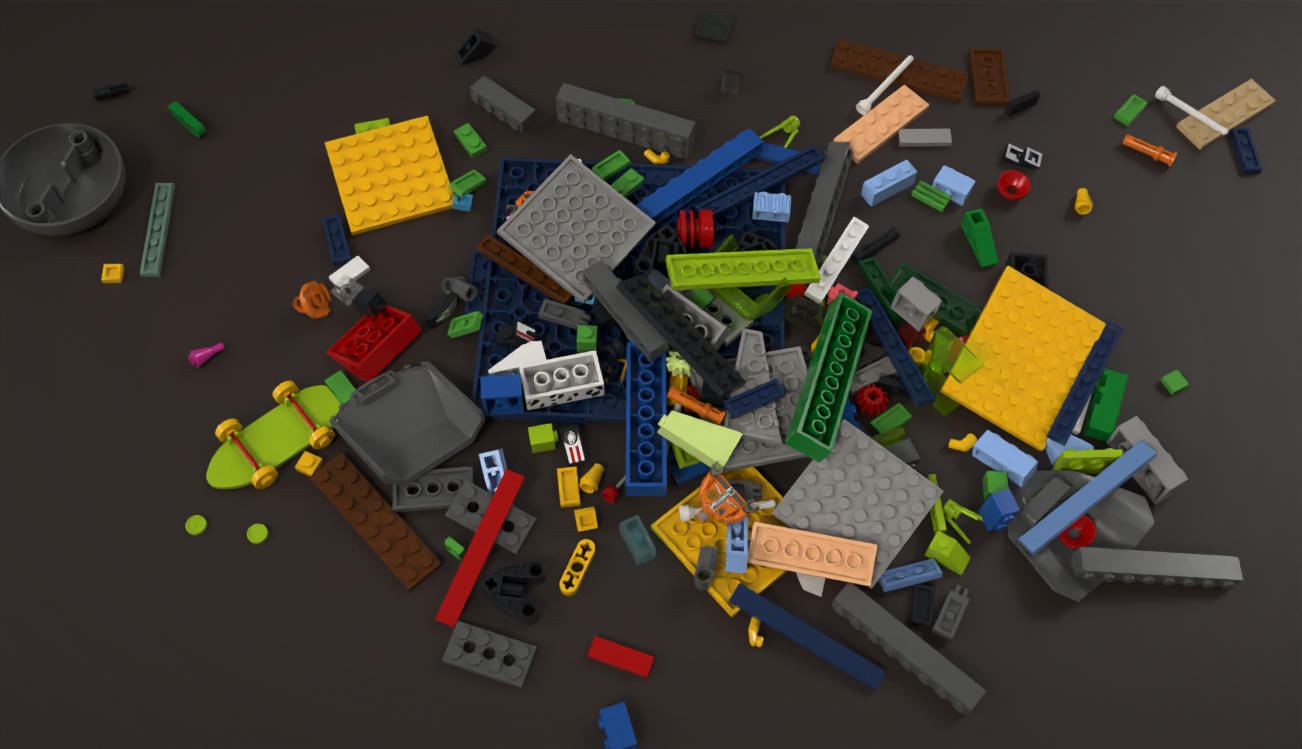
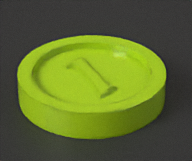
M194 515L187 520L185 527L189 534L196 536L206 530L207 522L204 517Z
M254 524L247 531V538L253 544H261L268 537V530L262 524Z

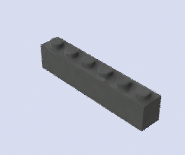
M600 260L582 271L585 285L650 362L669 351V343L618 291L616 286L622 280L616 278L609 265H605Z

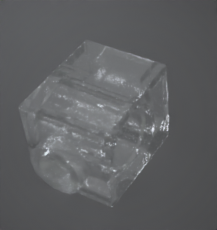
M345 274L339 279L330 293L349 306L364 287ZM345 287L351 290L352 295L346 293Z

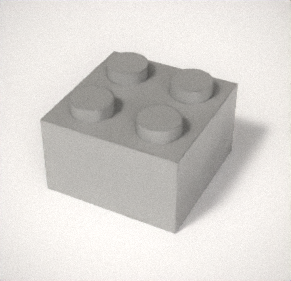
M912 277L898 290L890 308L917 331H920L935 316L942 300L936 293L926 288L922 281Z

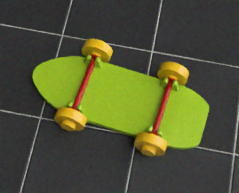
M289 380L281 383L272 394L276 402L280 404L279 406L243 430L242 425L234 418L224 421L217 427L215 435L221 442L225 443L218 449L209 464L206 474L208 483L217 489H235L253 484L257 489L270 486L277 479L278 472L276 469L310 445L318 450L332 442L335 437L333 431L335 428L331 425L330 419L338 413L341 402L325 385L312 386L299 391L293 381Z

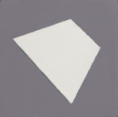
M796 572L803 590L820 597L822 596L825 578Z

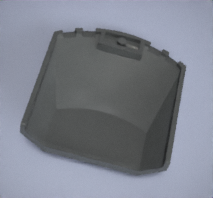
M421 362V366L410 367L409 364L403 366V370L394 373L390 370L368 381L350 395L351 399L345 404L342 403L336 416L333 415L330 419L331 425L386 484L405 486L472 444L485 421L483 411L429 362Z

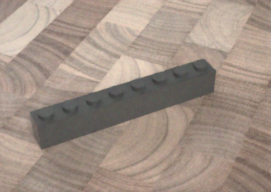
M829 142L828 148L824 153V162L820 165L819 176L816 178L815 189L811 193V202L807 206L806 217L802 222L801 233L798 234V243L794 248H812L817 266L820 265L854 154L850 142Z
M1079 547L1072 554L1075 577L1083 578L1086 581L1103 579L1105 582L1123 580L1124 583L1142 581L1144 584L1159 582L1163 583V585L1183 584L1185 587L1202 585L1204 588L1222 586L1223 589H1232L1243 581L1239 557L1090 547Z
M848 582L834 599L831 606L834 607L833 609L838 615L845 616L850 620L854 628L857 630L861 629L866 633L871 642L881 645L887 655L897 658L906 670L913 671L918 675V679L923 684H929L934 688L936 694L942 699L950 701L954 709L959 713L968 715L986 692L984 688L854 584Z

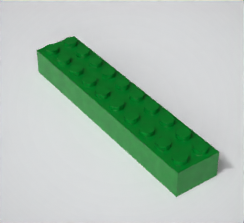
M842 292L828 306L785 444L818 463L832 452L872 314V310Z

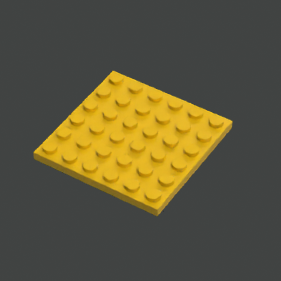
M428 116L325 142L352 236L452 208L454 194L449 189L450 182Z
M754 467L721 473L726 480L754 481V485H762L761 491H754L762 493V498L755 499L754 502L774 500L776 502L774 508L759 509L750 512L748 515V552L754 522L789 528L771 515L783 497ZM699 487L651 525V529L693 575H695L700 547L710 546L718 550L712 586L707 591L732 618L741 611V609L728 602L739 583L760 595L785 574L787 570L747 563L746 573L725 572L727 524L722 522L717 524L712 518L702 524L696 516L690 519V521L681 522L679 506L701 507L698 503L700 500L698 495ZM706 576L699 577L702 581L708 580Z

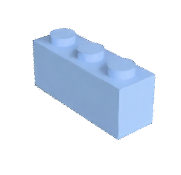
M905 160L865 181L861 196L872 207L913 185L917 170L908 160Z
M989 430L973 446L972 456L995 471L1007 472V479L1021 488L1036 472L1038 461L1033 456L1025 454L1017 446L1009 444L998 434L992 433Z

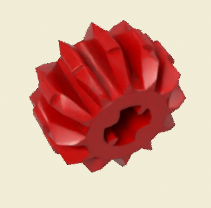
M875 383L872 384V387L866 384L864 388L858 390L855 400L857 401V408H862V414L868 412L869 417L872 416V413L878 416L880 412L886 410L889 399L887 398V392H882V386L876 388Z

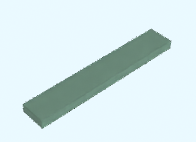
M155 183L140 268L141 277H160L175 191L174 183Z

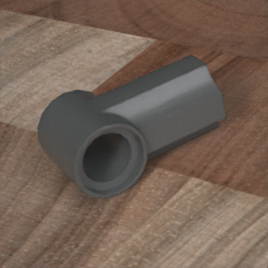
M462 276L446 277L441 283L445 294L452 292L466 301H473L477 296L478 290L474 285L466 282Z
M710 546L700 547L694 575V585L701 591L711 588L718 550ZM706 576L708 580L702 581L699 577Z

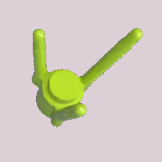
M791 115L780 125L760 136V138L763 139L783 128L786 133H792L784 145V148H787L794 136L799 132L797 128L800 126V120L796 116Z
M949 499L943 507L944 519L970 544L969 538L952 518L957 519L961 513L975 520L982 521V517Z

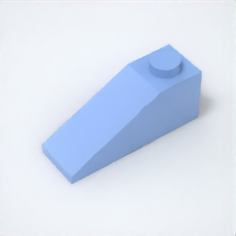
M502 448L479 454L487 490L492 495H494L507 469Z
M748 516L738 523L727 524L725 572L746 573L748 560Z

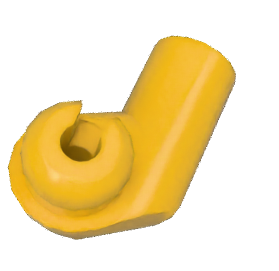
M971 433L967 434L961 441L950 438L948 448L967 452L977 442V438Z

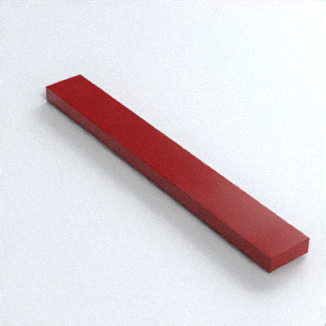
M508 469L505 470L435 620L455 628L525 479L524 476Z

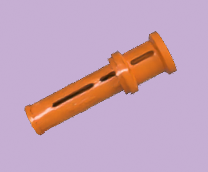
M1129 134L1126 135L1122 143L1152 156L1154 161L1159 160L1168 164V167L1172 166L1178 154L1177 152L1172 153L1165 150L1163 146L1156 147Z
M674 386L671 387L667 398L700 414L701 419L705 418L716 425H720L726 414V411L721 412L712 407L711 403L706 402L705 404Z

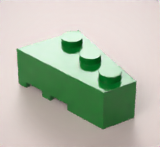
M1109 369L1103 371L1092 392L1084 436L1107 442L1117 428L1115 423L1120 414L1119 408L1129 375Z

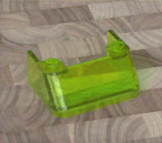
M731 234L715 253L734 252L738 247L734 236ZM784 278L770 295H760L755 301L751 300L737 287L711 288L708 290L744 320L752 321L771 312L791 290L788 280Z
M941 326L933 334L923 359L921 373L936 397L935 402L931 404L945 417L961 404L940 392L947 379L943 374L948 371L961 383L982 368L984 364L948 328Z

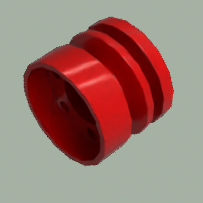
M700 209L698 218H694L692 210H689V218H686L685 210H680L677 221V235L685 245V249L686 241H689L690 249H693L695 240H698L700 249L713 248L714 227L712 209Z

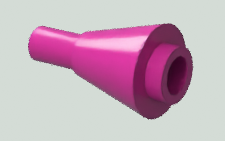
M219 343L211 348L191 350L188 359L192 366L196 365L199 368L213 357L214 354L225 350L224 345Z

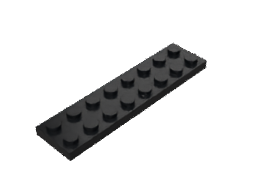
M642 274L620 281L617 284L616 288L720 398L745 385L746 381L741 377V374L715 350L714 346L689 323L686 317L682 316L676 307L663 296L661 291L655 288L647 277Z

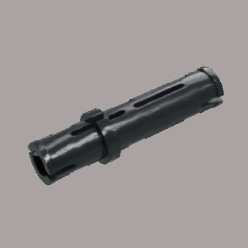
M891 228L874 241L864 244L860 250L851 254L852 261L858 264L859 261L874 256L875 252L898 239L899 232L897 229Z

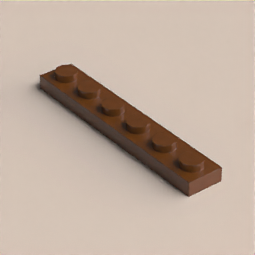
M487 234L476 246L478 252L558 303L567 305L574 296L533 262Z

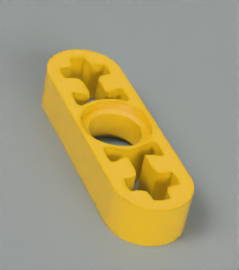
M589 539L581 540L578 543L560 580V590L566 596H572L578 591L595 555V544ZM589 546L590 551L586 552L584 559L581 558L583 555L582 548ZM581 563L584 568L580 572H574L572 565ZM571 576H573V587H569V589H566L564 583L568 584L571 580Z

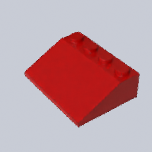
M386 305L377 317L364 315L326 353L355 376L368 382L377 377L422 330L411 314Z

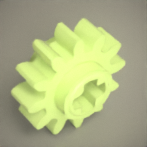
M677 351L675 353L669 352L670 357L666 358L668 372L672 371L673 376L679 373L680 378H683L684 374L691 377V371L696 372Z

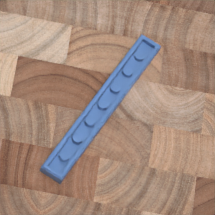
M1141 440L1021 536L1019 542L1034 556L1157 457V452Z

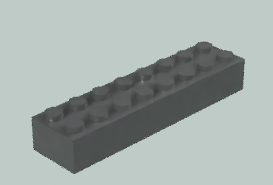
M563 83L556 97L557 120L562 123H568L595 133L610 136L611 138L651 148L661 153L668 152L678 158L687 159L693 147L694 121Z

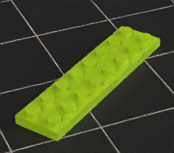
M812 248L666 255L665 259L672 290L819 283L821 280Z

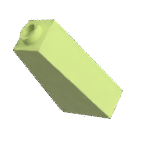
M671 411L668 416L665 414L662 416L658 423L661 427L657 432L709 467L716 461H719L716 464L718 470L725 466L743 435L738 431L675 411Z

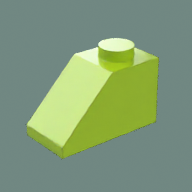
M937 531L925 553L926 557L930 559L935 558L937 563L959 575H962L971 558L957 540L940 531Z

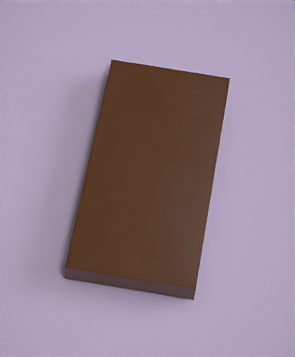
M970 48L969 59L975 105L1008 106L1010 95L1003 49Z

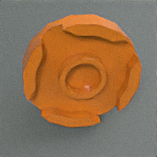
M312 281L303 285L300 295L293 301V306L298 312L306 313L313 319H319L327 316L331 308H328V302L331 301V297L323 284Z

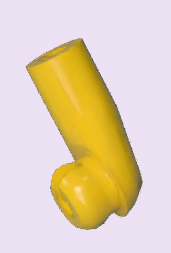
M647 149L644 152V156L653 164H667L669 162L670 154L668 152H662L661 155H656L651 149Z
M933 318L923 327L924 337L928 342L938 339L934 328L939 322Z
M754 617L751 618L748 627L749 642L753 647L754 645L762 647L764 637L758 636L761 622Z

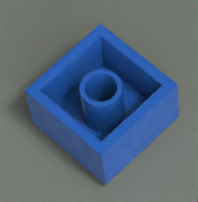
M509 373L502 376L487 375L486 377H480L481 400L485 416L524 413L521 374Z

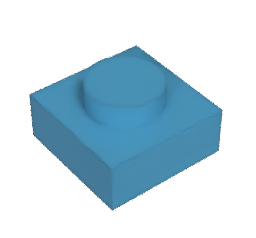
M455 193L452 209L470 212L473 195L467 194L464 197H460Z

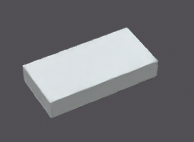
M356 256L331 274L329 280L340 291H343L370 271V268L359 256Z

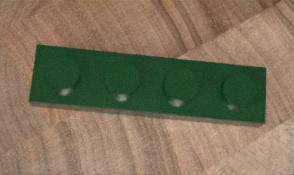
M875 256L859 261L858 268L892 322L904 320L890 308L895 296L884 290L889 278Z

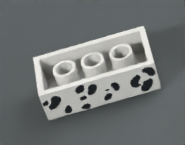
M596 350L519 365L527 410L604 395V382Z

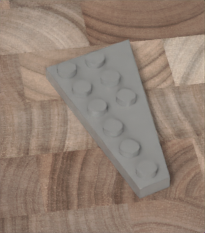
M743 328L735 370L741 374L746 383L742 388L731 392L729 398L771 381L765 355L763 334L760 331ZM775 402L734 420L726 411L723 427L742 433L741 438L782 445Z

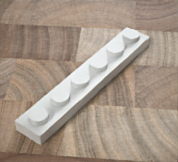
M853 217L820 268V282L809 285L804 293L806 297L820 305L869 225Z

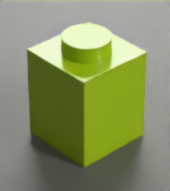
M551 423L528 427L532 453L556 449L555 442L558 441L557 430H552Z

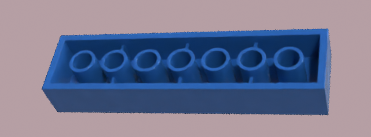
M627 342L626 496H666L667 439L657 433L661 427L658 423L662 416L666 415V352L650 362L634 342Z

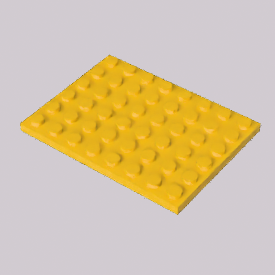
M1007 266L940 392L1041 452L1047 444V435L1106 323Z

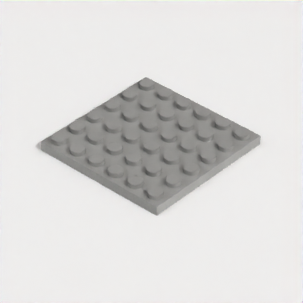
M570 154L497 230V234L584 304L593 293L583 282L582 271L600 260L605 265H609L612 271H614L651 231L656 222Z
M800 346L770 351L765 354L770 380L777 378L786 393L785 398L775 401L782 445L740 438L727 460L723 472L808 457L785 444L808 372ZM737 357L726 359L735 369ZM691 371V377H689L691 386L696 387L701 398L703 379L697 372ZM725 406L723 408H716L721 412L727 411ZM699 416V419H700V420L713 423V422H711V421H709V420H707V419H705V418H704V419H701V417ZM725 416L719 426H724Z
M844 419L839 425L832 452L820 463L815 460L811 461L771 515L791 529L876 544L877 551L871 586H867L872 589L944 491Z

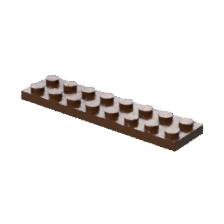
M839 39L830 68L884 82L907 57ZM914 59L891 84L900 87L906 85L911 90L961 103L969 73Z
M342 452L310 476L312 482L409 592L442 566L435 555L399 515L393 511L390 505Z

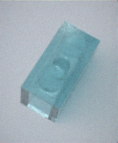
M639 515L620 522V533L637 566L656 558V547Z

